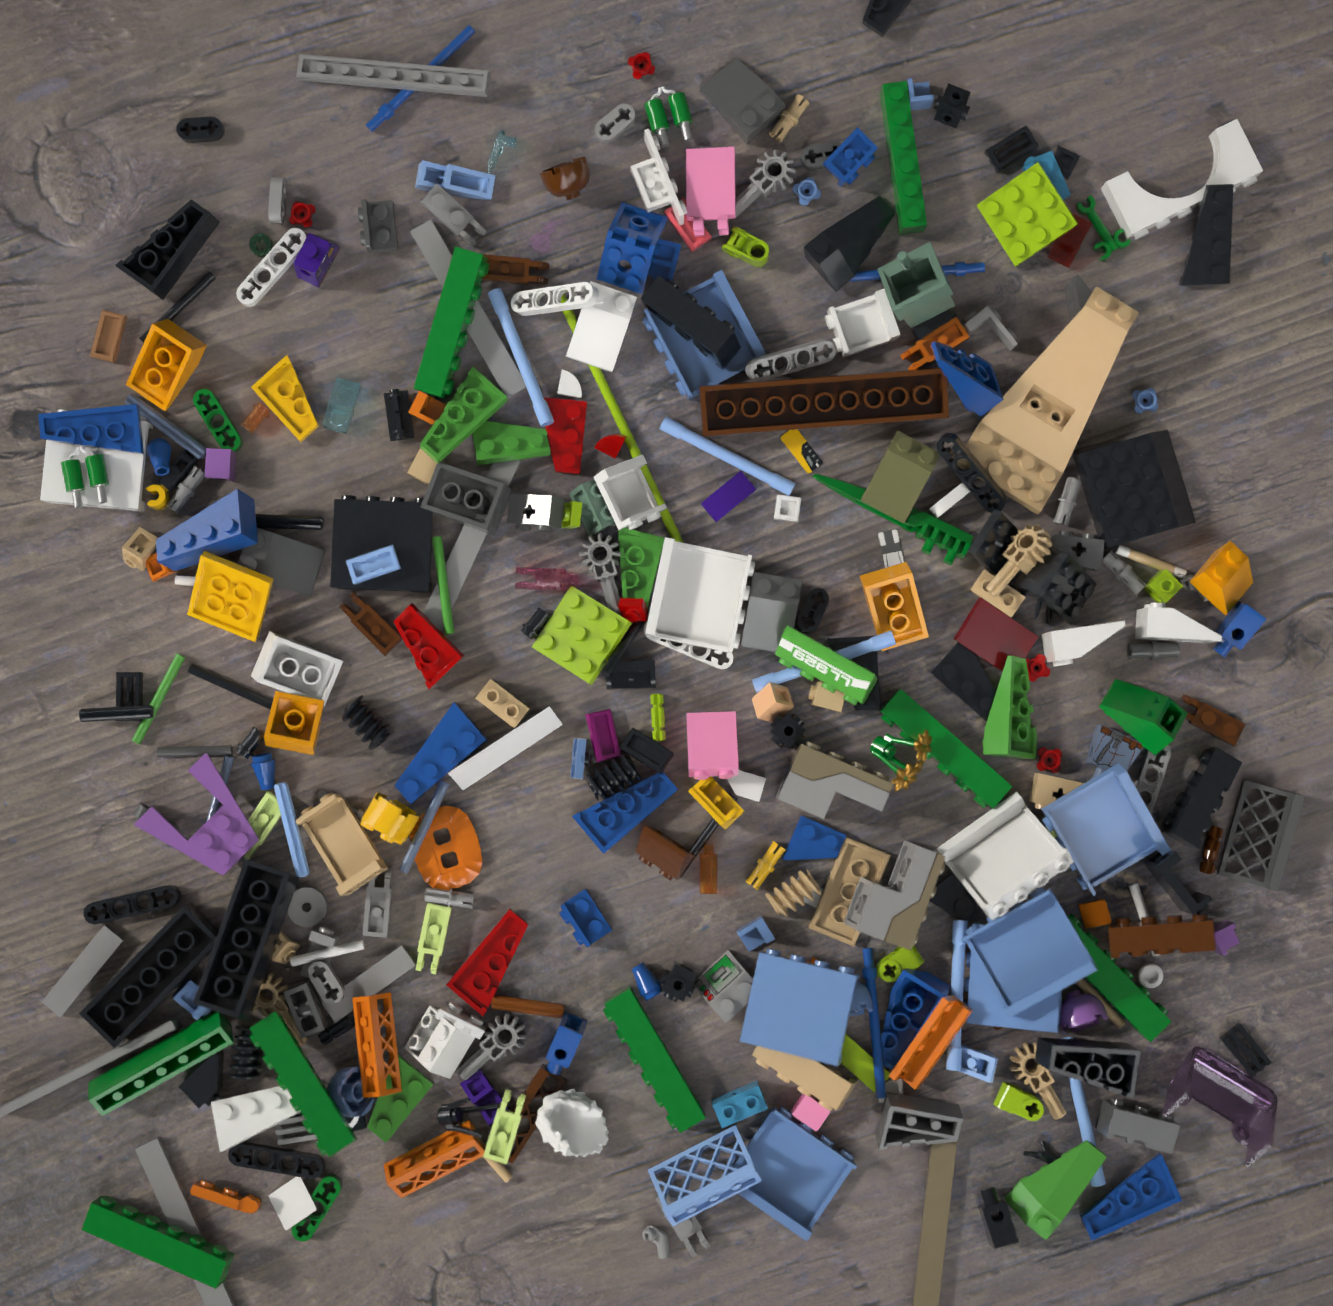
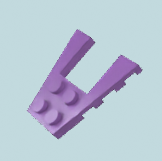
M205 753L188 771L223 806L189 840L153 806L134 825L224 876L260 839L240 809L219 771L214 766L210 756Z

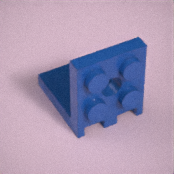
M622 202L608 229L597 280L643 294L655 248L665 229L668 217ZM620 261H628L631 264V268L622 267Z

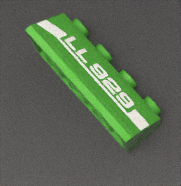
M786 626L775 652V655L780 658L778 661L780 664L789 669L792 666L799 668L801 676L810 681H813L814 678L822 681L821 687L832 693L838 690L845 694L844 700L855 706L857 702L864 704L878 680L875 674L789 626Z

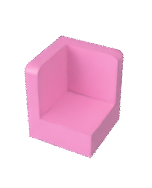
M803 1093L791 1109L794 1117L814 1131L819 1130L831 1111L822 1107L818 1103L820 1100L813 1095L808 1097Z

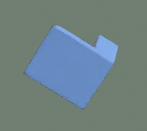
M908 78L906 81L911 111L930 109L934 102V95L930 94L929 82L913 83V79Z
M762 916L736 930L748 951H752L765 942L768 944L775 939Z

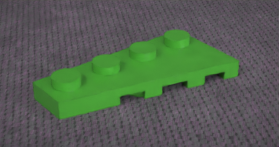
M472 367L465 381L458 387L453 399L447 403L440 418L435 421L420 443V448L437 464L440 463L508 402L507 396L477 369Z

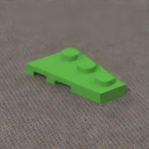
M399 1054L402 1092L378 1097L367 1126L385 1143L434 1084ZM389 1074L386 1078L387 1089L393 1088L392 1077Z

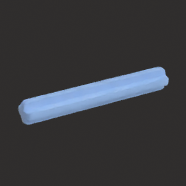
M281 782L274 785L295 874L297 877H304L309 875L310 871L299 827L295 821L297 819L289 786L286 782Z

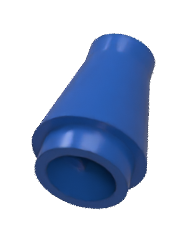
M153 439L148 443L146 448L155 474L158 476L167 475L170 471L171 446L165 439Z
M272 753L252 756L253 762H251V765L260 784V789L268 790L274 788L275 758H272Z
M644 962L631 969L640 996L644 997L646 1001L663 992L660 987L662 984L646 967Z

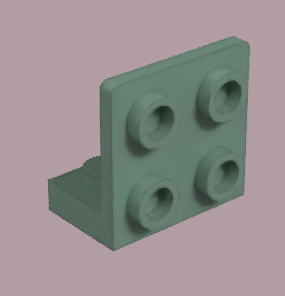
M595 479L582 483L569 493L572 501L582 502L581 520L589 536L597 535L607 527L615 524Z

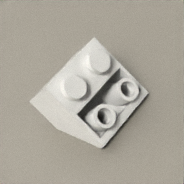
M429 1006L404 1048L429 1072L450 1079L475 1037L453 1027V1023L445 1018L442 1021L436 1019L435 1015L438 1009Z

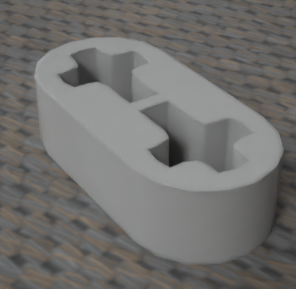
M620 104L598 121L595 126L597 140L603 144H609L628 130L635 122L633 107L628 104ZM620 112H623L624 114L629 112L628 121L622 119L617 123V121L620 119ZM613 125V127L610 129V136H607L606 134L601 135L602 127L608 129L610 126Z
M272 177L270 181L268 209L270 223H284L287 189L284 177Z
M324 960L312 963L308 969V976L322 1000L329 1005L339 1003L344 998L345 989L331 965ZM315 966L326 969L323 975L327 981H324L320 975L315 976L314 972L317 970ZM327 983H329L332 989L337 988L339 990L336 994L337 999L333 996L328 997L327 993L330 990Z

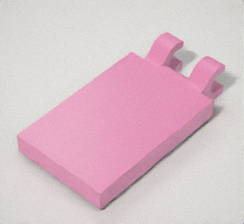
M735 147L686 149L687 221H693L695 237L705 236L704 220H718L719 235H729V219H736Z

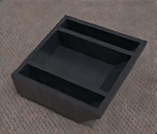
M1168 430L1144 434L1086 451L1074 457L1098 539L1105 540L1104 550L1196 523Z

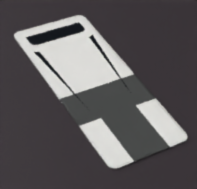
M897 530L879 533L885 568L903 563L904 560Z

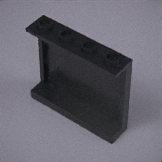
M341 495V499H334L331 588L432 592L430 573L433 512L421 508L424 498H415L414 502H405V498L390 497V501H380L381 497L366 496V500H356V496ZM394 545L401 569L355 585L353 584L346 560Z

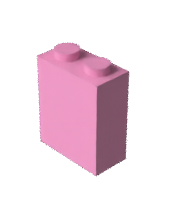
M736 711L686 713L689 777H694L697 780L708 779L709 776L730 779L738 775Z

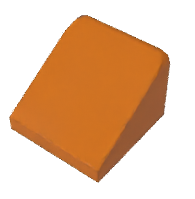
M157 552L151 554L146 560V568L152 582L177 572L158 563Z
M1100 898L1078 905L1085 929L1112 923L1105 899Z

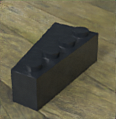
M190 200L167 220L168 223L159 231L156 229L150 235L151 238L143 245H138L134 248L128 258L124 261L120 260L115 265L162 300L165 299L220 223L209 211L193 200Z
M658 276L640 298L645 308L669 327L674 324L676 326L674 328L675 331L686 341L694 340L693 344L706 357L711 354L717 362L716 365L723 370L741 349L734 332L735 327L727 320L721 322L717 319L716 313L709 307L705 306L702 308L698 305L697 299L690 293L686 292L683 294L678 290L679 286L671 279L664 280Z
M1210 747L1203 751L1199 758V762H1201L1196 771L1193 770L1187 779L1188 786L1184 792L1181 791L1174 802L1176 806L1173 812H1169L1162 822L1164 827L1161 832L1188 847L1201 848L1204 841L1199 838L1205 831H1209L1213 823L1210 816L1220 809L1223 803V796L1221 794L1223 791L1227 792L1230 789L1242 764L1241 761L1217 747Z
M1038 1037L1035 1062L1050 1071L1134 1099L1141 1050L1125 1042Z

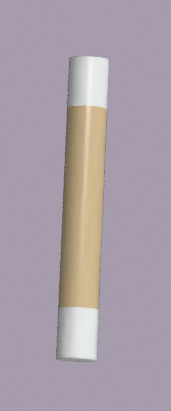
M1117 545L1115 549L1116 554L1158 570L1167 569L1173 576L1183 579L1186 575L1187 570L1123 545Z

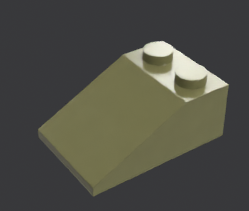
M897 431L860 501L905 523L940 454L932 448Z

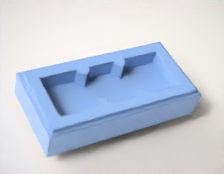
M394 545L346 560L354 585L401 569Z

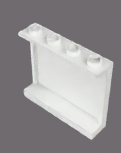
M59 409L58 412L70 411V410H62V409ZM140 417L144 454L83 446L85 450H91L95 455H104L109 485L105 486L108 502L99 503L96 488L90 487L85 457L91 456V454H85L80 450V453L72 458L80 460L85 490L80 491L83 506L145 511V502L142 501L146 448L149 428L153 429V425L147 422L146 418ZM46 440L41 501L52 504L74 505L72 492H66L61 462L68 460L69 456L76 452V447H81L82 445Z
M665 537L645 636L732 653L733 648L738 649L741 634L736 633L738 624L743 625L746 610L741 608L743 600L748 601L750 586H747L746 583L748 576L752 577L755 562L751 561L752 555L744 556L674 541L675 539Z
M1017 791L937 848L939 854L946 856L944 859L946 865L991 921L996 917L1004 915L1010 907L1017 902L1025 900L1028 894L1038 887L1044 886L1049 879L1058 873L1064 872L1073 863L1068 850L1062 848L1028 809Z

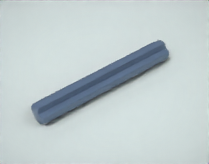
M133 393L128 395L125 399L126 405L138 404L142 417L146 418V420L198 459L205 457L206 448L138 396Z

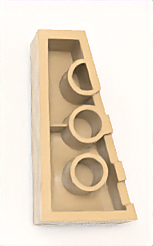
M757 1046L752 1054L757 1058L755 1062L767 1070L769 1067L773 1068L778 1072L776 1075L778 1078L786 1083L794 1082L799 1086L797 1088L798 1091L808 1097L811 1094L820 1099L818 1103L829 1111L842 1108L857 1084V1081L849 1078L848 1081L842 1078V1074L836 1068L827 1064L822 1065L819 1061Z

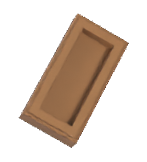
M105 310L101 311L90 353L91 358L116 363L127 316Z

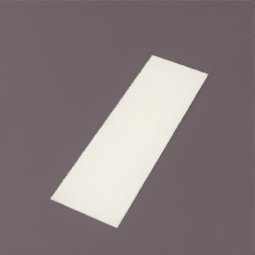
M549 706L448 774L464 790L563 724Z

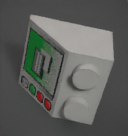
M727 950L698 976L693 983L697 985L696 989L711 1008L727 1023L748 1004L754 977Z

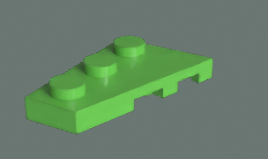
M485 421L472 433L477 465L550 455L546 429Z
M623 528L618 530L623 598H642L648 608L665 538Z

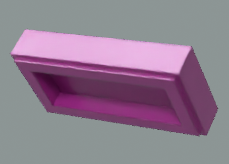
M611 709L585 714L596 762L620 757L621 752Z

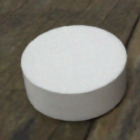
M1144 963L1137 970V979L1141 985L1147 988H1155L1161 984L1163 972L1154 963Z

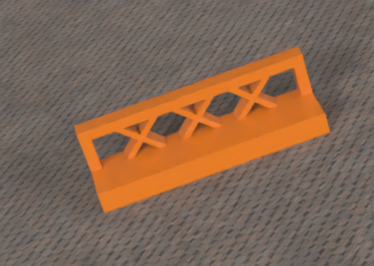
M391 992L352 997L363 1097H382L402 1092ZM378 999H383L384 1010L382 1013L378 1011ZM382 1025L386 1027L387 1031L385 1038L380 1033ZM385 1049L389 1052L387 1064L383 1061ZM388 1074L392 1077L393 1088L389 1089L386 1088Z
M955 995L942 997L889 1077L894 1081L903 1079L914 1090L919 1089L973 1010Z
M470 1120L458 1125L475 1131L474 1124ZM446 1131L383 1164L386 1184L403 1198L483 1157L486 1147L475 1136L456 1131ZM473 1146L476 1148L471 1153L464 1152ZM448 1159L454 1160L449 1164H442L444 1161ZM425 1171H433L428 1175H421ZM404 1182H412L403 1188L400 1186Z

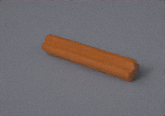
M494 995L491 1004L493 1009L562 1018L565 1008L563 1004Z

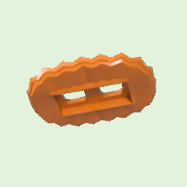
M442 806L438 808L414 859L423 880L432 888L443 890L459 888L471 883L481 870L482 855L477 834L468 815L456 807ZM425 812L420 815L418 821L416 822L414 828L410 833L411 842L418 830V827L425 815ZM447 828L451 841L441 845L436 844L434 832ZM452 851L455 852L458 858V865L444 868L441 856Z

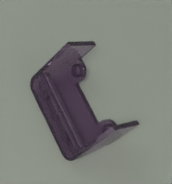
M1194 1047L1185 1057L1167 1088L1163 1116L1167 1118L1178 1106H1186L1190 1103L1191 1098L1232 1122L1231 1132L1234 1139L1247 1146L1245 1165L1250 1167L1273 1146L1278 1104L1277 1096L1268 1086L1203 1047Z

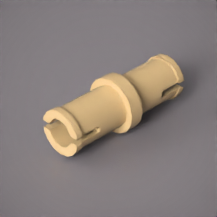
M796 95L794 101L787 110L782 111L780 120L769 132L770 137L773 138L780 131L775 138L776 142L781 143L790 129L796 127L799 122L798 118L806 107L809 106L810 103L807 99L799 106V103L804 98L802 95Z

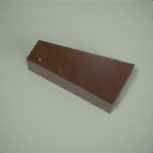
M1208 914L1192 915L1193 919H1182V915H1169L1167 920H1157L1156 916L1141 917L1142 921H1131L1130 917L1116 918V922H1113L1108 928L1111 958H1120V953L1128 952V955L1137 957L1149 954L1148 951H1154V954L1158 955L1174 953V950H1179L1180 953L1216 951L1214 918H1208Z

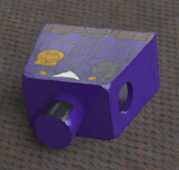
M309 233L294 261L297 277L320 288L340 247Z

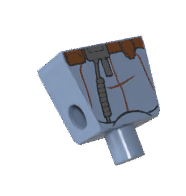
M1096 725L1086 763L1096 767L1092 779L1118 763L1127 771L1143 749L1141 743L1104 725Z

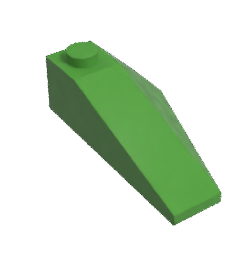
M1016 656L1007 657L984 729L983 755L1036 759L1037 731L1036 727L1031 725L1030 713H1033L1034 710L1033 704H1029L1027 697L1030 683L1027 662L1024 658Z
M1086 1140L1062 1154L1059 1159L1049 1165L1045 1164L1040 1167L1039 1171L1029 1177L1025 1176L1020 1179L1006 1195L1005 1201L1028 1227L1047 1240L1068 1214L1107 1158V1155Z

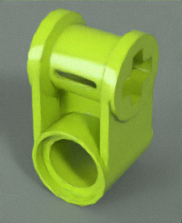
M733 226L728 242L723 244L721 249L728 255L754 267L764 266L769 259L767 243L750 235L745 230ZM755 249H760L765 254L761 258H755L751 253Z
M915 945L912 946L911 950L898 946L893 952L880 959L875 967H877V976L886 982H894L898 979L904 968L915 970L925 961ZM885 965L893 966L891 968V975L884 973L886 971Z
M1002 1082L993 1103L994 1106L1029 1121H1037L1042 1117L1044 1107L1038 1097L1011 1083ZM1034 1103L1036 1109L1028 1111L1026 1106H1031Z

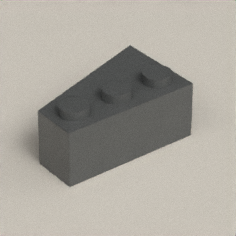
M1112 1098L1111 1101L1103 1099L1095 1128L1106 1138L1113 1139L1115 1136L1125 1139L1124 1142L1133 1144L1134 1142L1144 1145L1146 1148L1173 1154L1181 1126L1173 1120L1174 1116L1163 1112L1155 1115L1150 1113L1149 1108L1136 1105L1135 1108L1126 1106L1127 1102L1117 1098Z

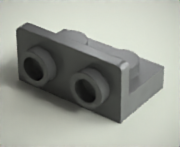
M366 199L361 200L362 207H358L359 222H363L364 231H360L362 246H366L369 253L398 250L393 201L368 203Z

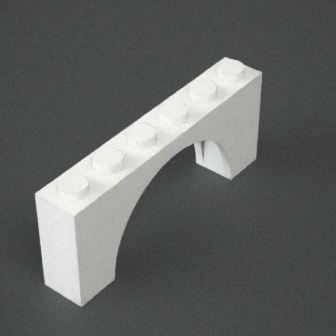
M1238 119L1215 129L1209 136L1214 154L1212 172L1205 186L1194 194L1182 198H1163L1153 195L1141 188L1128 171L1105 182L1101 190L1120 228L1124 230L1123 234L1126 240L1132 237L1137 240L1149 233L1148 229L1154 226L1160 229L1171 223V218L1178 216L1181 219L1192 213V208L1198 205L1201 206L1206 185L1234 184V193L1236 187L1243 184L1245 188L1258 181L1256 177L1263 172V169Z

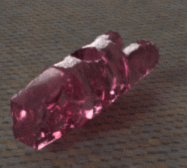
M516 567V573L520 575L535 574V583L518 582L515 585V589L565 591L566 585L579 584V575L566 574V569ZM546 575H550L552 577V581L550 583H545L543 581V577Z

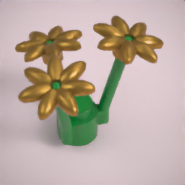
M925 730L923 735L919 734L916 741L893 737L887 733L885 737L877 736L870 747L872 755L879 758L896 773V778L891 781L893 784H896L895 791H899L902 787L904 790H908L909 785L917 780L916 774L922 770L927 753L931 752L929 744L933 738L929 736L928 730ZM893 742L912 746L918 751L917 763L914 767L911 763L906 765L894 757L896 747Z

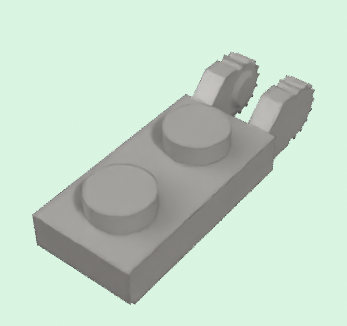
M435 184L420 202L456 236L459 235L472 247L477 242L463 230L467 224L482 236L487 232L473 219V216L438 184Z
M388 868L384 873V887L376 886L378 877L376 876L369 881V886L366 888L363 936L388 938L393 889L391 888L392 868Z
M669 1191L666 1198L668 1205L677 1201L680 1192ZM656 1196L655 1199H656V1201L658 1202L659 1206H660L661 1209H662L663 1206H662V1204H661V1201H660L659 1197ZM696 1215L672 1226L692 1257L697 1255V1249L689 1239L694 1233L697 1234L703 1247L707 1249L711 1246Z

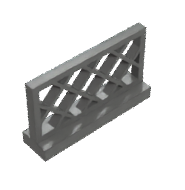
M1244 780L1218 874L1279 892L1305 796ZM1248 786L1258 789L1263 799L1251 805L1246 797ZM1263 791L1270 792L1272 794L1266 797ZM1275 795L1287 797L1284 808L1276 812L1268 800ZM1244 801H1245V803L1247 804L1248 807L1242 809L1243 804H1244ZM1265 801L1272 814L1259 820L1252 807ZM1250 810L1257 822L1244 828L1239 820L1240 814ZM1282 812V816H1281V820H1280L1277 814H1279V813ZM1274 816L1279 827L1276 832L1268 835L1262 822ZM1238 825L1241 830L1235 833ZM1259 825L1265 838L1253 844L1246 831ZM1243 833L1250 846L1237 852L1233 845V839ZM1276 835L1275 841H1274V844H1273L1271 838ZM1268 840L1272 847L1271 855L1262 859L1255 846ZM1232 848L1234 854L1229 856L1230 850ZM1252 848L1259 861L1246 867L1240 854ZM1237 857L1243 869L1235 874L1226 872L1227 861ZM1269 859L1268 866L1266 867L1264 861ZM1261 864L1266 872L1263 882L1254 880L1248 870ZM1246 872L1248 878L1240 876V874Z

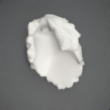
M575 1089L568 1091L560 1090L546 1096L543 1099V1106L537 1111L538 1116L535 1124L540 1130L543 1142H549L554 1148V1152L561 1151L563 1156L578 1157L581 1155L585 1157L588 1154H599L603 1150V1145H606L609 1139L607 1136L609 1131L606 1125V1118L602 1114L603 1110L597 1106L595 1100L586 1097L584 1092H576Z

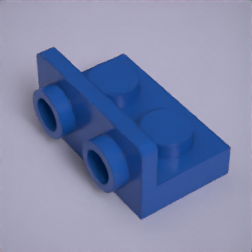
M857 127L824 161L823 165L839 180L837 184L840 187L845 182L850 185L859 176L856 171L862 165L866 168L876 158L873 153L878 147Z
M587 889L579 892L560 906L562 911L559 914L567 925L569 923L572 924L575 929L573 935L580 946L584 944L588 948L592 943L613 930Z

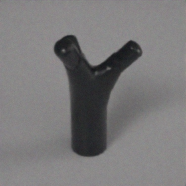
M1045 1141L1040 1142L1042 1152L1024 1151V1156L1034 1157L1048 1165L1057 1160L1048 1151Z

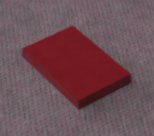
M978 598L955 635L954 640L1003 672L1007 657L1016 656L1025 659L1038 636L983 598Z

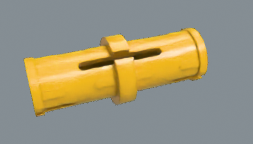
M774 841L762 859L759 858L757 860L758 865L748 879L745 880V882L751 885L754 879L758 877L753 885L757 890H759L770 872L773 873L775 870L773 868L786 851V849L780 846L774 854L773 852L779 845Z

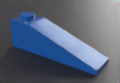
M936 341L931 344L937 364L968 411H973L983 416L1004 400L991 363L977 354L972 353L967 356L964 350L960 349L955 352L951 346Z
M904 968L891 989L881 1035L884 1066L891 1070L894 1069L942 997L948 995L949 984L929 972Z

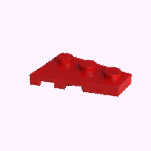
M544 397L554 419L552 424L545 427L555 472L580 475L587 401Z
M413 603L393 621L406 647L410 649L418 670H421L428 689L436 684L464 656Z

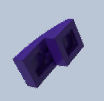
M740 471L705 499L701 505L713 520L718 522L754 493L756 488Z
M481 1069L476 1071L469 1079L460 1083L472 1104L476 1106L502 1103L503 1098ZM498 1108L480 1111L489 1126L493 1125Z

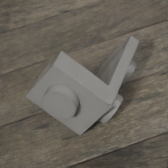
M988 306L979 313L974 310L964 319L966 323L963 327L968 335L984 322H987L1009 351L1018 345L1014 332L1010 328L1006 329L1000 322L1002 319L998 312L994 309L991 310Z
M320 926V929L312 930L309 941L312 942L308 953L337 946L340 936L334 934V930ZM333 957L322 960L327 961L329 964H331ZM314 962L304 964L300 974L309 978L308 969ZM315 966L317 969L316 972H314L315 976L317 977L320 975L325 981L323 973L326 971V969L324 967L319 968L318 966Z

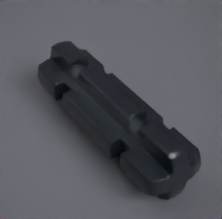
M354 1011L349 1014V1017L346 1016L330 1026L329 1030L325 1029L318 1034L320 1042L323 1045H327L334 1040L333 1038L336 1039L352 1029L353 1025H355Z

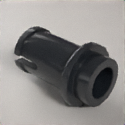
M538 607L526 625L522 624L523 628L521 631L530 639H533L535 636L538 637L537 633L547 620L550 619V616Z
M253 726L243 742L237 744L238 748L236 751L246 759L254 756L253 752L264 739V733Z

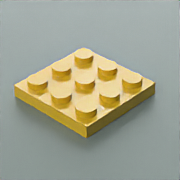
M204 551L200 556L187 615L256 642L259 638L274 579Z

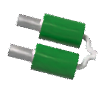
M665 86L659 87L658 93L654 94L651 100L646 102L644 106L651 131L654 134H658L661 148L669 146L666 135L669 124L661 99H655L661 95L662 91L666 94H672L668 97V102L675 126L681 127L684 141L692 140L689 124L693 120L685 93L666 90Z
M83 446L76 447V452L72 453L68 460L61 462L66 492H72L74 508L83 507L80 491L85 490L80 460L72 459L80 453V450L85 454H91V456L85 457L90 487L96 488L99 503L108 502L105 486L109 485L104 455H95L93 451L85 450Z

